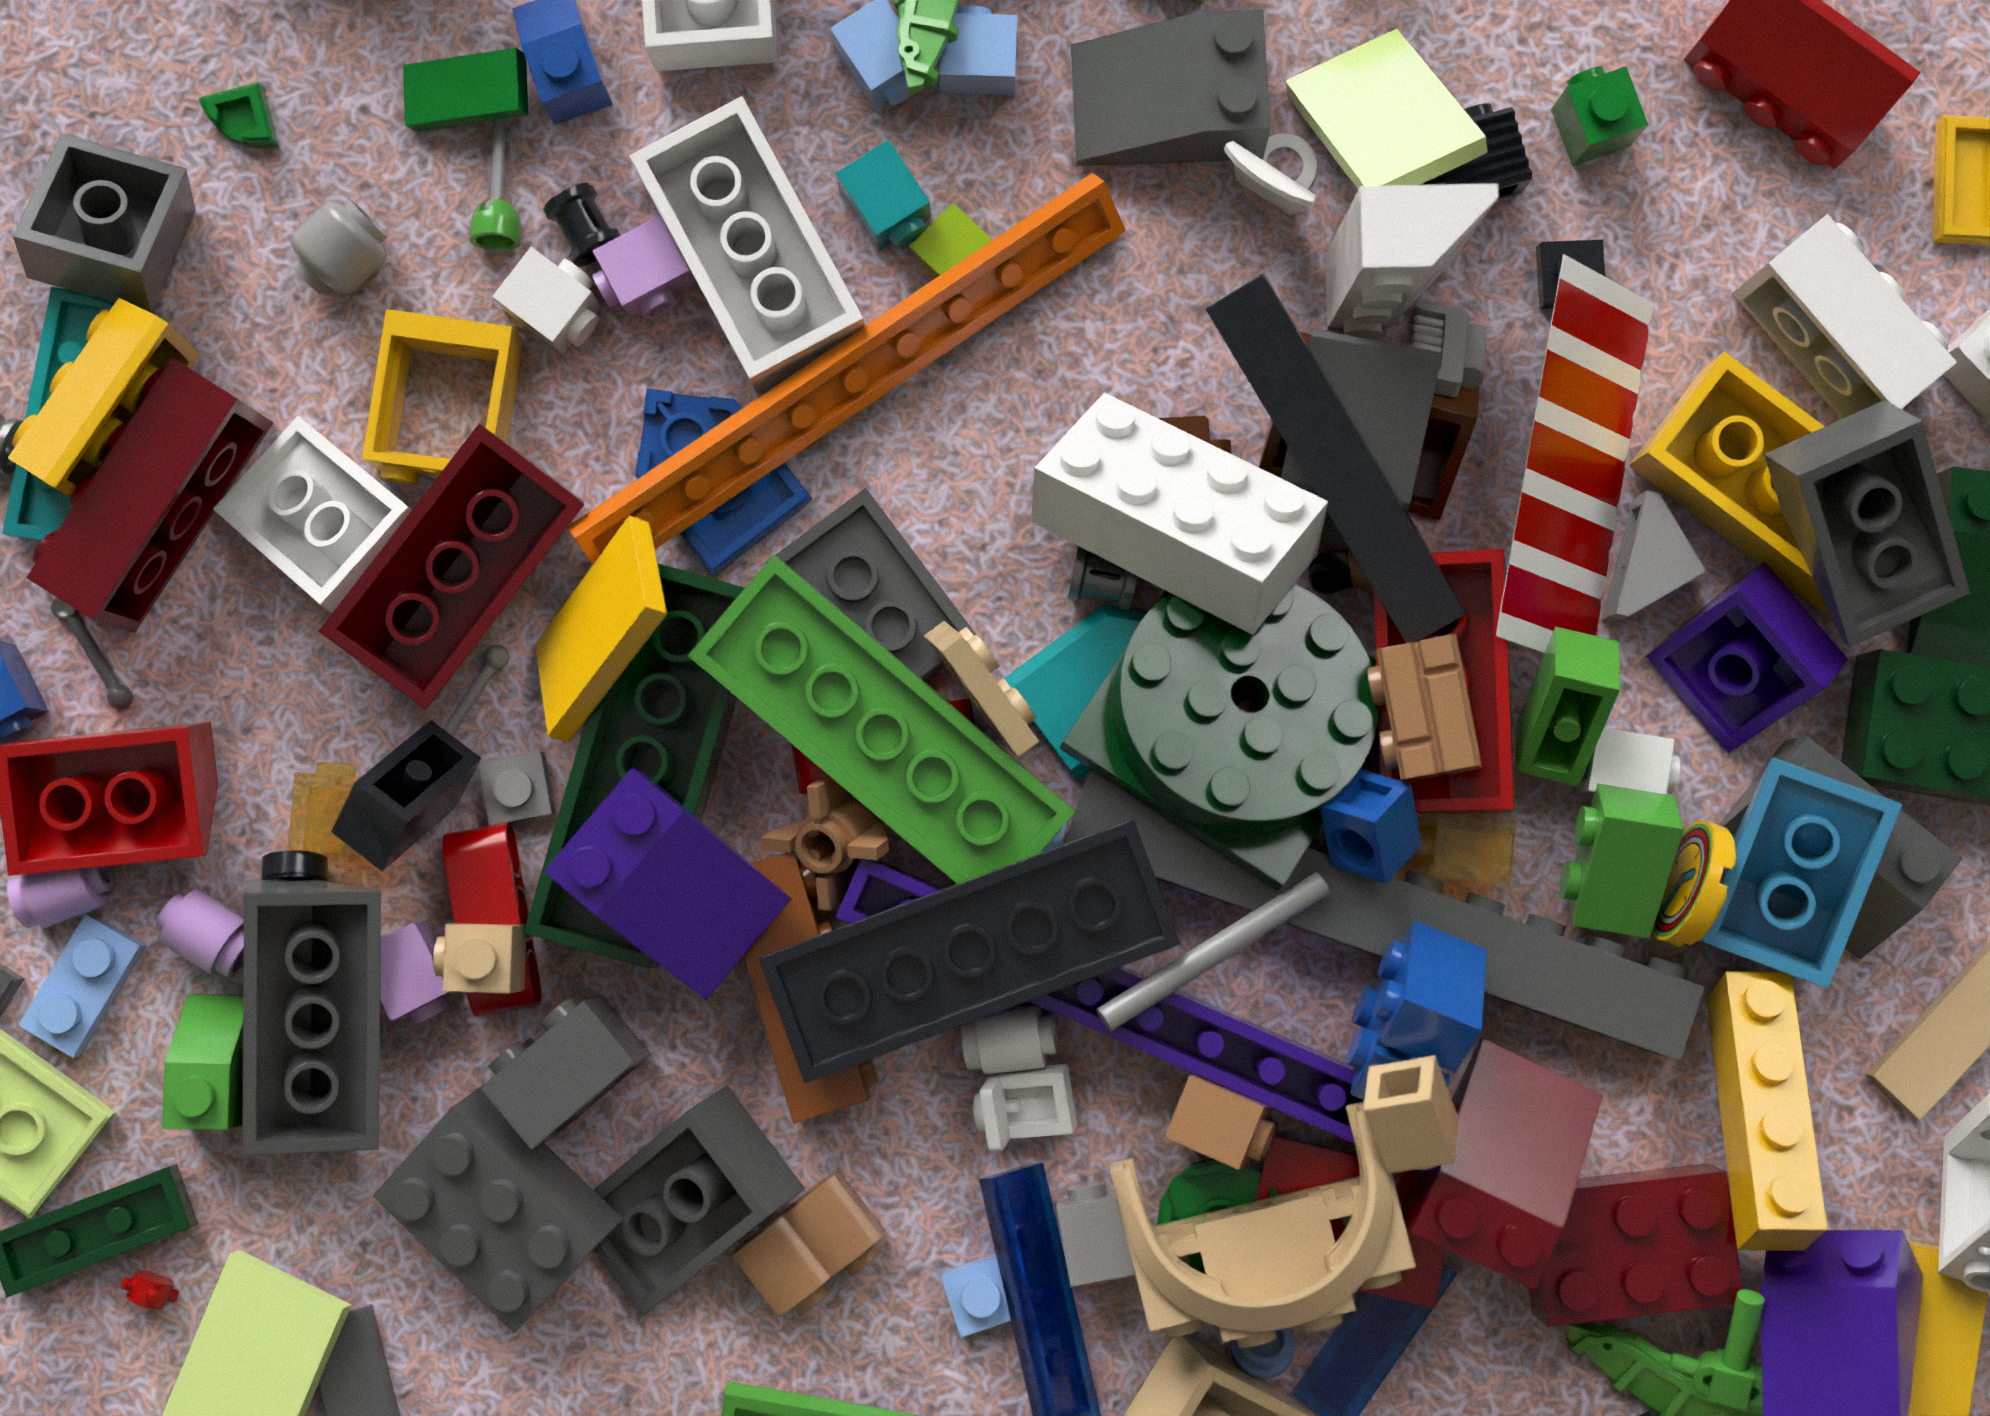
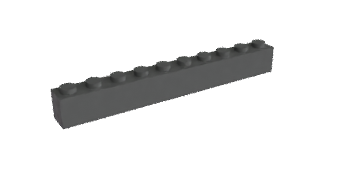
M1091 771L1087 774L1063 844L1134 819L1156 879L1250 912L1317 872L1326 882L1330 894L1284 924L1382 958L1390 941L1402 942L1413 920H1416L1487 949L1484 994L1665 1058L1678 1061L1682 1059L1705 989L1704 986L1685 980L1689 970L1686 967L1652 956L1648 966L1624 959L1627 951L1626 946L1593 935L1589 936L1587 945L1563 937L1566 926L1534 914L1528 915L1526 924L1502 916L1505 904L1470 892H1468L1465 902L1441 894L1444 886L1443 882L1415 872L1407 871L1404 881L1392 877L1384 884L1332 867L1329 855L1319 852L1323 841L1316 837L1312 839L1284 886L1277 891L1101 775Z

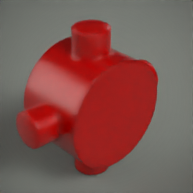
M137 1270L133 1278L124 1277L121 1283V1290L128 1291L126 1298L146 1308L163 1309L166 1301L175 1302L179 1295V1290L172 1288L174 1282L171 1279L147 1270Z

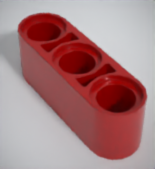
M505 822L444 834L442 841L443 858L454 924L526 925L529 912L516 837L511 824ZM526 935L524 991L513 993L466 992L470 1009L475 1017L539 1006L541 1004L542 989L533 936Z

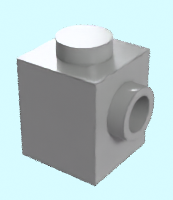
M1104 1181L1084 1183L1067 1188L1068 1198L1056 1200V1210L1070 1287L1134 1276L1135 1270L1115 1190L1107 1191Z

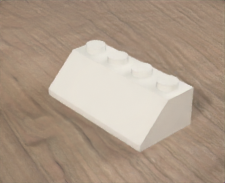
M1498 184L1360 186L1325 255L1327 328H1344V335L1369 338L1381 335L1382 327H1391L1453 262L1497 200Z

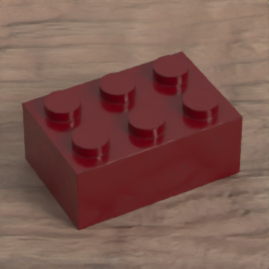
M1697 1164L1578 1178L1563 1230L1535 1290L1529 1288L1532 1315L1550 1327L1735 1305L1737 1293L1743 1290L1727 1171L1709 1164Z

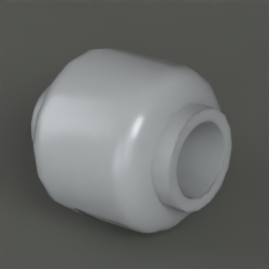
M349 200L345 205L336 201H326L291 235L292 248L300 258L292 267L319 294L329 286L337 293L351 295L385 263L387 253L382 242L388 236L354 201Z

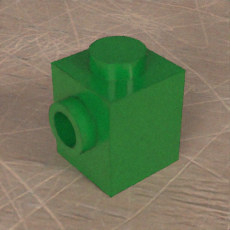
M1597 66L1574 75L1567 80L1568 86L1551 108L1572 167L1631 147L1648 126L1627 66L1605 73L1602 66Z

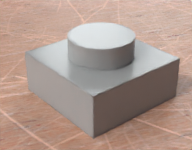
M538 751L479 763L478 768L488 825L505 822L513 823L555 815L544 752Z

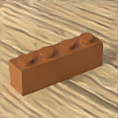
M794 850L751 863L792 898L744 955V960L793 1124L868 1101L871 1097L868 1085L879 1082L873 1058L804 1083L759 961V957L834 929L831 921L819 923L813 899L817 898L816 878H818V874L801 863L797 852Z

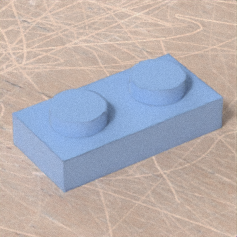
M85 914L18 1026L72 1058L81 1057L147 945L96 915Z

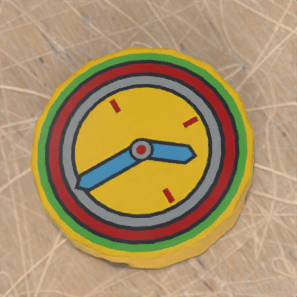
M1697 820L1683 831L1652 930L1656 940L1682 948L1684 944L1691 946L1701 940L1714 924L1728 895L1726 893L1728 886L1719 883L1723 867L1733 870V866L1736 863L1735 841L1728 828L1707 820Z

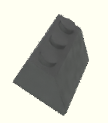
M1809 736L1785 740L1772 756L1883 796ZM1768 762L1719 823L1720 826L1728 828L1733 838ZM1902 810L1898 814L1845 946V949L1858 959L1865 957L1921 912L1963 859Z

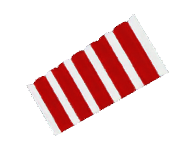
M1564 254L1496 632L1497 637L1542 653L1546 651L1555 626L1594 636L1597 634L1601 611L1600 600L1605 588L1609 565L1608 554L1613 542L1617 519L1616 508L1621 496L1625 473L1624 462L1629 450L1633 427L1632 416L1636 409L1641 381L1640 370L1644 363L1649 333L1648 324L1651 320L1654 303Z

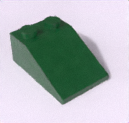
M1953 466L1937 473L1970 594L1910 620L1906 653L1990 667V471Z

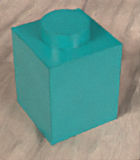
M889 139L835 173L839 191L879 251L891 243L896 249L902 248L915 241L927 229L924 222L931 219L930 201Z

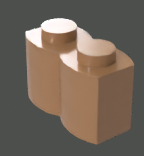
M837 1168L736 1247L731 1256L779 1318L792 1308H794L799 1316H802L830 1293V1290L824 1283L844 1268L850 1276H853L881 1253V1250L875 1243L883 1237L885 1229Z

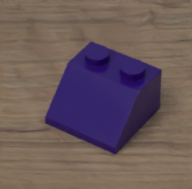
M1765 561L1722 591L1646 655L1647 659L1727 753H1730L1823 691L1848 660Z

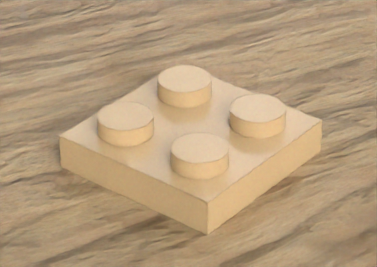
M945 621L924 635L925 639L968 698L971 699V702L995 735L1017 757L1039 742L1028 726L1037 719L1036 715L1015 687L1011 688L1004 678L996 682L990 673L997 669L999 664L977 635L974 636L967 627L958 632Z

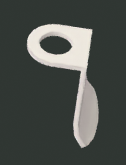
M1287 133L1268 137L1263 159L1258 158L1234 141L1226 143L1224 151L1234 163L1236 181L1290 216L1304 205L1311 206L1314 202L1316 195L1310 192L1308 188L1316 176L1317 159L1313 149L1305 140ZM1289 148L1300 156L1303 169L1301 175L1295 181L1266 163L1268 156L1274 150Z

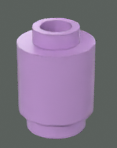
M109 866L23 874L7 883V896L13 913L24 927L31 928L39 925L42 928H49L105 906L108 901L107 891L113 889L114 882Z
M199 889L192 890L186 896L177 893L167 902L156 923L158 927L162 928L159 942L212 976L220 972L231 979L243 969L244 918Z

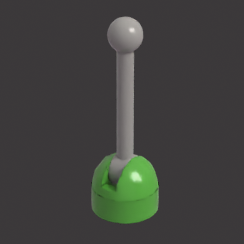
M511 118L494 121L491 199L480 203L476 207L470 221L469 241L483 249H515L520 246L521 242L519 214L510 203L503 200L506 126Z

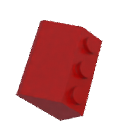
M1728 0L1684 58L1687 63L1694 67L1693 73L1695 77L1706 87L1715 91L1726 90L1745 104L1744 111L1754 122L1766 128H1778L1795 141V149L1806 160L1817 165L1827 164L1833 169H1836L1856 151L1921 73L1822 0Z
M211 721L30 739L1 744L0 814L8 876L207 855L218 790Z

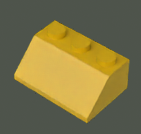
M118 298L111 310L104 309L94 318L86 334L88 343L74 362H67L55 374L49 388V392L52 395L38 415H30L19 426L12 441V445L15 448L8 456V459L70 498L76 487L85 478L94 476L106 458L105 447L114 430L122 423L129 422L143 402L141 393L149 377L159 368H165L171 358L191 368L200 355L169 323L121 298Z

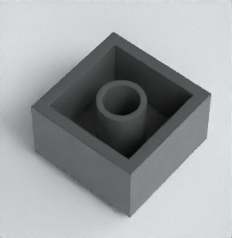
M61 133L13 234L26 277L114 303L118 298H121L152 313L195 212L187 169Z
M582 996L577 997L573 1001L571 998L567 999L539 1023L546 1031L539 1039L534 1041L532 1038H529L523 1043L520 1041L516 1042L488 1066L495 1076L485 1083L481 1090L531 1150L556 1137L652 1055L604 996L584 1000Z

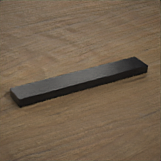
M1265 273L1260 274L1207 307L1205 310L1318 497L1328 501L1327 513L1406 643L1418 642L1464 616L1466 610Z

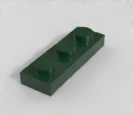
M178 1165L166 1167L1 1230L0 1281L6 1298L198 1225Z

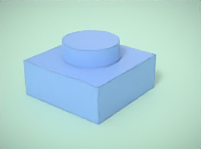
M1002 1252L940 1272V1277L961 1338L1022 1317Z

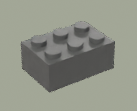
M481 1087L451 1107L373 1195L395 1219L513 1333L548 1301L623 1220L545 1143L531 1150L481 1090Z

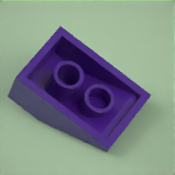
M631 768L544 870L546 874L594 915L705 1000L711 996L792 900L788 894L644 772Z
M1826 1230L1804 1251L1766 1250L1761 1281V1295L1764 1297L1761 1313L1763 1416H1909L1923 1273L1903 1230Z

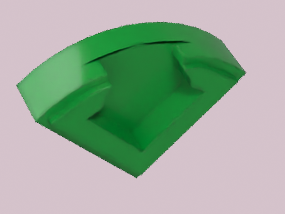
M260 82L198 97L208 119L223 131L229 139L238 140L235 142L253 148H273L279 146L265 88Z

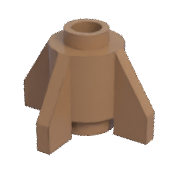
M819 778L807 786L809 815L803 821L772 829L761 837L762 850L792 852L796 849L800 861L808 869L822 874L816 878L818 908L820 910H831L843 900L859 860H879L889 852V846L883 821L837 782L831 779Z

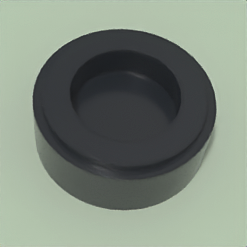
M289 850L268 853L262 857L261 880H319L327 882L328 858L323 854L310 851Z

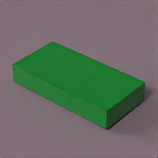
M518 48L403 65L405 126L415 132L529 116L527 60L524 52Z

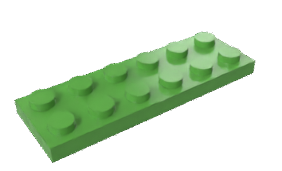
M776 555L769 559L688 655V657L957 884L1041 853L1075 813V810Z

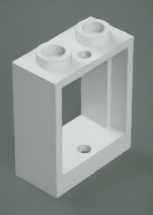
M1990 1093L1946 1134L1944 1139L1938 1273L1962 1280L1968 1287L1983 1292H1990Z

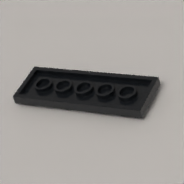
M1130 819L759 957V961L803 1081L808 1083L1181 944L1134 819Z

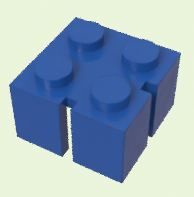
M1413 920L1402 942L1390 941L1379 965L1378 976L1381 977L1375 990L1369 987L1363 989L1353 1012L1352 1023L1360 1027L1351 1042L1346 1058V1063L1354 1067L1351 1095L1365 1100L1368 1071L1371 1066L1435 1056L1439 1067L1453 1073L1457 1072L1482 1030L1487 949L1416 920ZM1441 1071L1448 1087L1451 1074Z

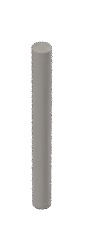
M1317 872L1308 876L1097 1008L1096 1010L1101 1021L1110 1032L1328 896L1330 890L1326 882Z

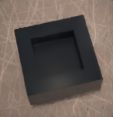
M1603 239L1540 242L1537 245L1539 309L1554 308L1563 254L1605 276Z

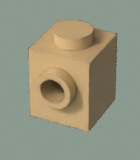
M445 924V937H438L436 939L433 959L435 975L443 977V991L487 993L524 991L527 935L523 933L525 925Z
M1429 1056L1369 1067L1363 1111L1387 1172L1394 1173L1413 1169L1426 1170L1439 1165L1455 1163L1459 1118L1436 1057Z

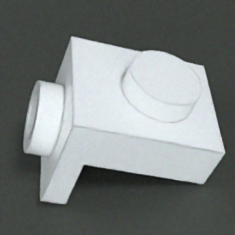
M1068 1064L1047 1065L1043 1069L989 1075L980 1089V1093L975 1094L973 1112L977 1130L979 1132H986L990 1152L1003 1151L1008 1141L1014 1138L1073 1134L1077 1127V1119Z

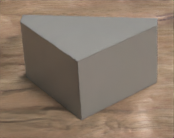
M1647 490L1632 499L1602 617L1604 621L1616 623L1707 572L1660 493Z

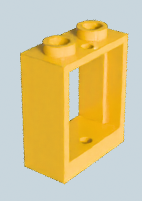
M386 309L362 460L376 470H381V480L413 486L418 485L419 476L437 478L451 460L396 451L412 350L496 361L486 428L508 444L524 342L521 336L512 326Z

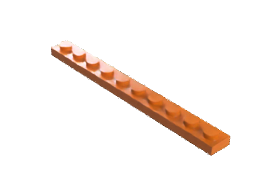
M1091 173L567 527L592 565L629 515L649 522L656 550L1124 233L1126 229L1105 182L1094 173Z

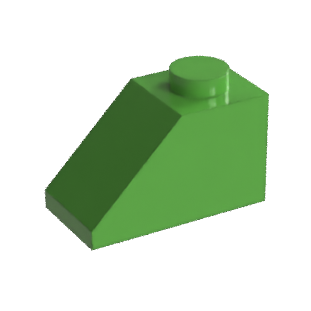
M188 994L164 1062L162 1129L229 1130L242 1126L243 995Z

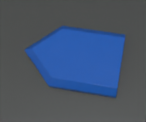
M647 388L643 412L645 416L641 446L637 456L635 477L637 479L741 410L742 407L735 399L709 396V398ZM784 462L682 531L680 535L712 576H714L802 510L812 500V497Z

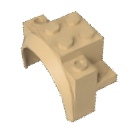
M1364 1101L1345 1106L1357 1151L1360 1176L1152 1226L1143 1202L1133 1158L1110 1163V1174L1150 1332L1164 1329L1166 1337H1177L1203 1329L1205 1327L1204 1322L1219 1326L1223 1342L1236 1340L1240 1348L1259 1346L1277 1338L1276 1330L1291 1328L1302 1324L1303 1331L1305 1332L1335 1327L1343 1322L1341 1314L1356 1310L1352 1294L1361 1285L1363 1289H1374L1392 1285L1402 1280L1400 1271L1415 1268L1392 1173L1387 1172L1364 1114ZM1341 1218L1343 1226L1347 1227L1335 1243L1330 1220ZM1201 1252L1206 1275L1188 1265L1190 1264L1189 1254Z

